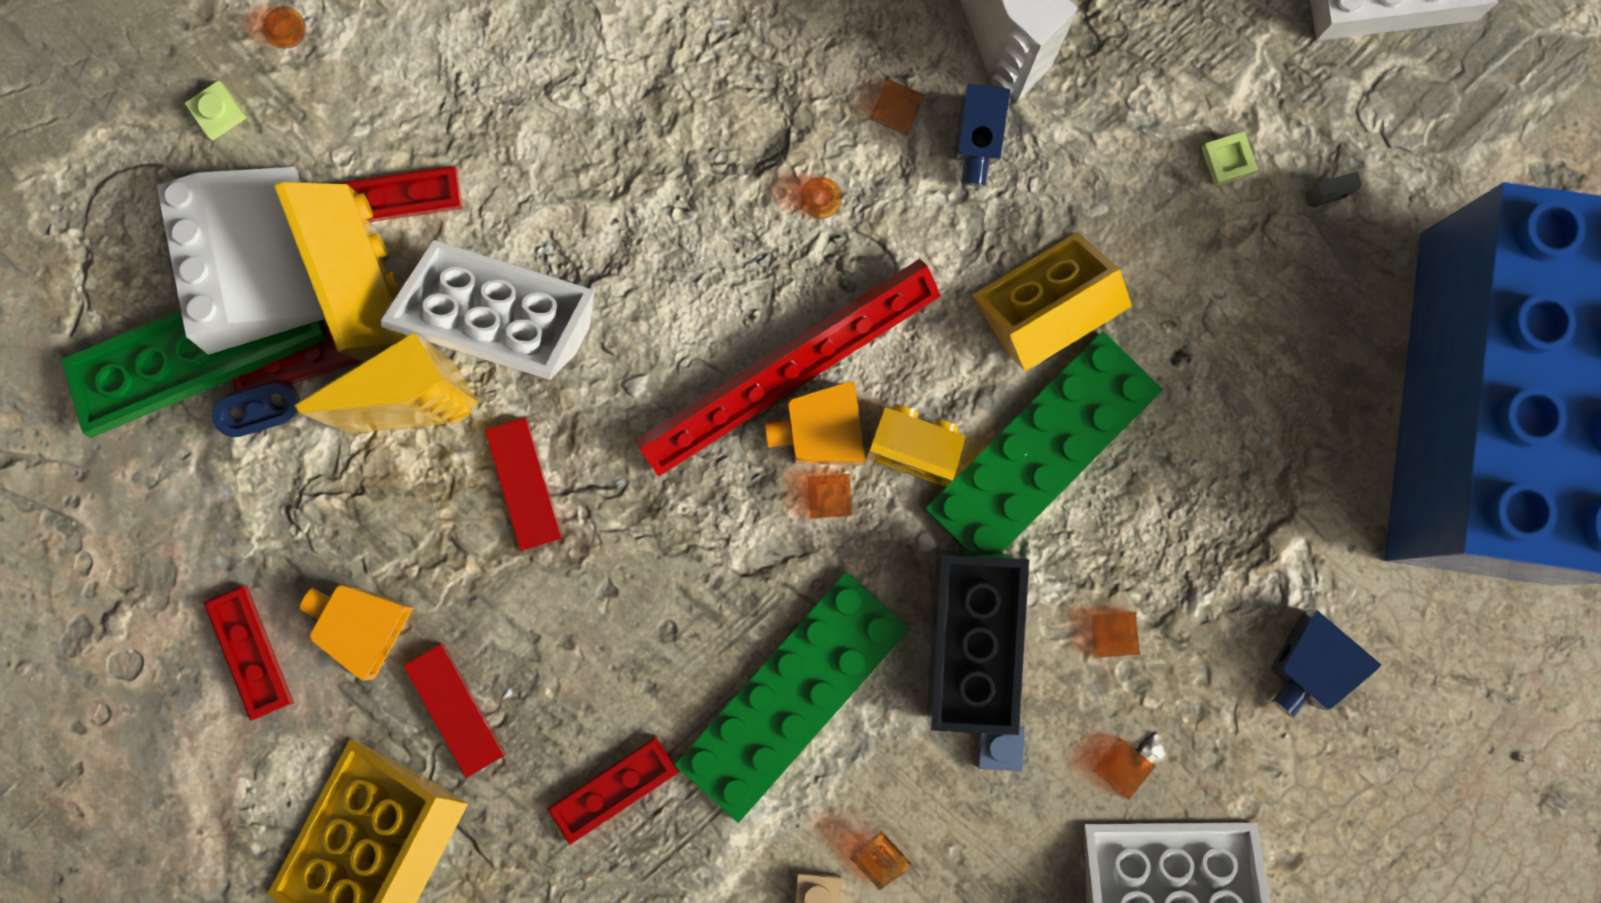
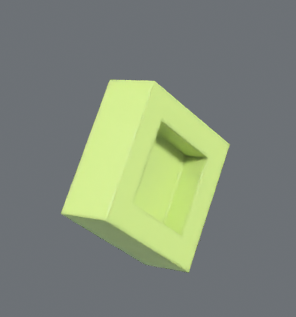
M220 80L185 102V105L200 127L212 141L247 118L227 87Z
M1245 131L1205 143L1201 148L1214 187L1254 175L1258 171Z

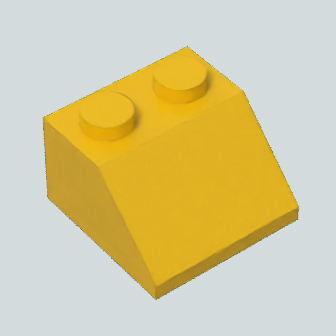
M895 404L893 410L885 407L866 459L936 485L947 487L954 479L966 436L957 433L959 427L953 423L935 419L934 423L931 424L917 419L919 412L906 406Z

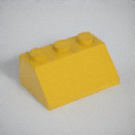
M1079 232L1072 234L972 295L975 304L1004 350L1024 371L1041 363L1046 358L1069 344L1076 342L1084 335L1132 307L1120 268Z

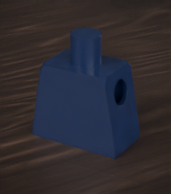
M967 84L961 98L954 160L964 161L961 184L985 187L989 164L995 165L1000 160L1011 89ZM973 135L983 136L986 140L985 147L975 146L972 142Z
M1305 610L1272 664L1271 670L1287 683L1272 702L1292 718L1307 701L1317 709L1330 710L1376 672L1382 664L1318 610Z

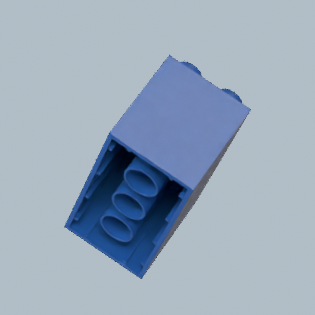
M1502 182L1420 233L1384 562L1551 586L1601 584V195Z

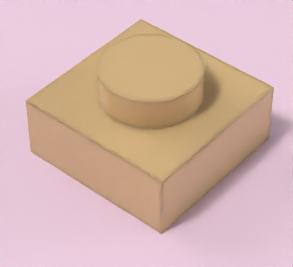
M798 872L795 903H839L841 875Z

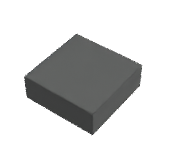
M1358 171L1318 182L1305 193L1309 207L1312 206L1314 208L1348 198L1360 189L1362 182Z

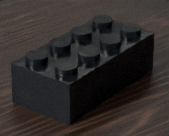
M936 550L927 723L931 731L1019 735L1030 561L1024 555Z

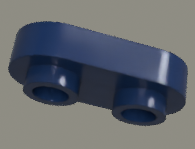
M272 380L225 395L213 408V423L218 431L226 436L242 437L291 420L298 411L295 405L300 403V397L297 390L290 383L282 380ZM279 394L283 396L285 406H275L271 399L272 395ZM231 408H241L245 414L244 419L234 418L231 414Z

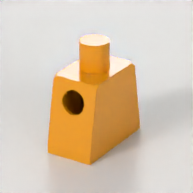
M854 381L788 401L790 420L765 423L768 448L793 445L795 462L797 464L862 466L865 463Z
M342 584L338 585L331 597L315 588H311L300 605V611L318 620L310 634L311 641L363 681L375 679L414 607L354 586Z

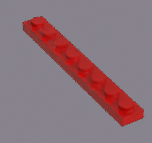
M919 258L635 439L636 444L657 476L663 475L941 297L928 266Z

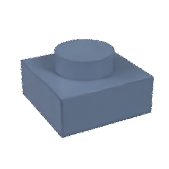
M1019 728V735L979 733L977 767L987 770L1022 772L1024 728Z

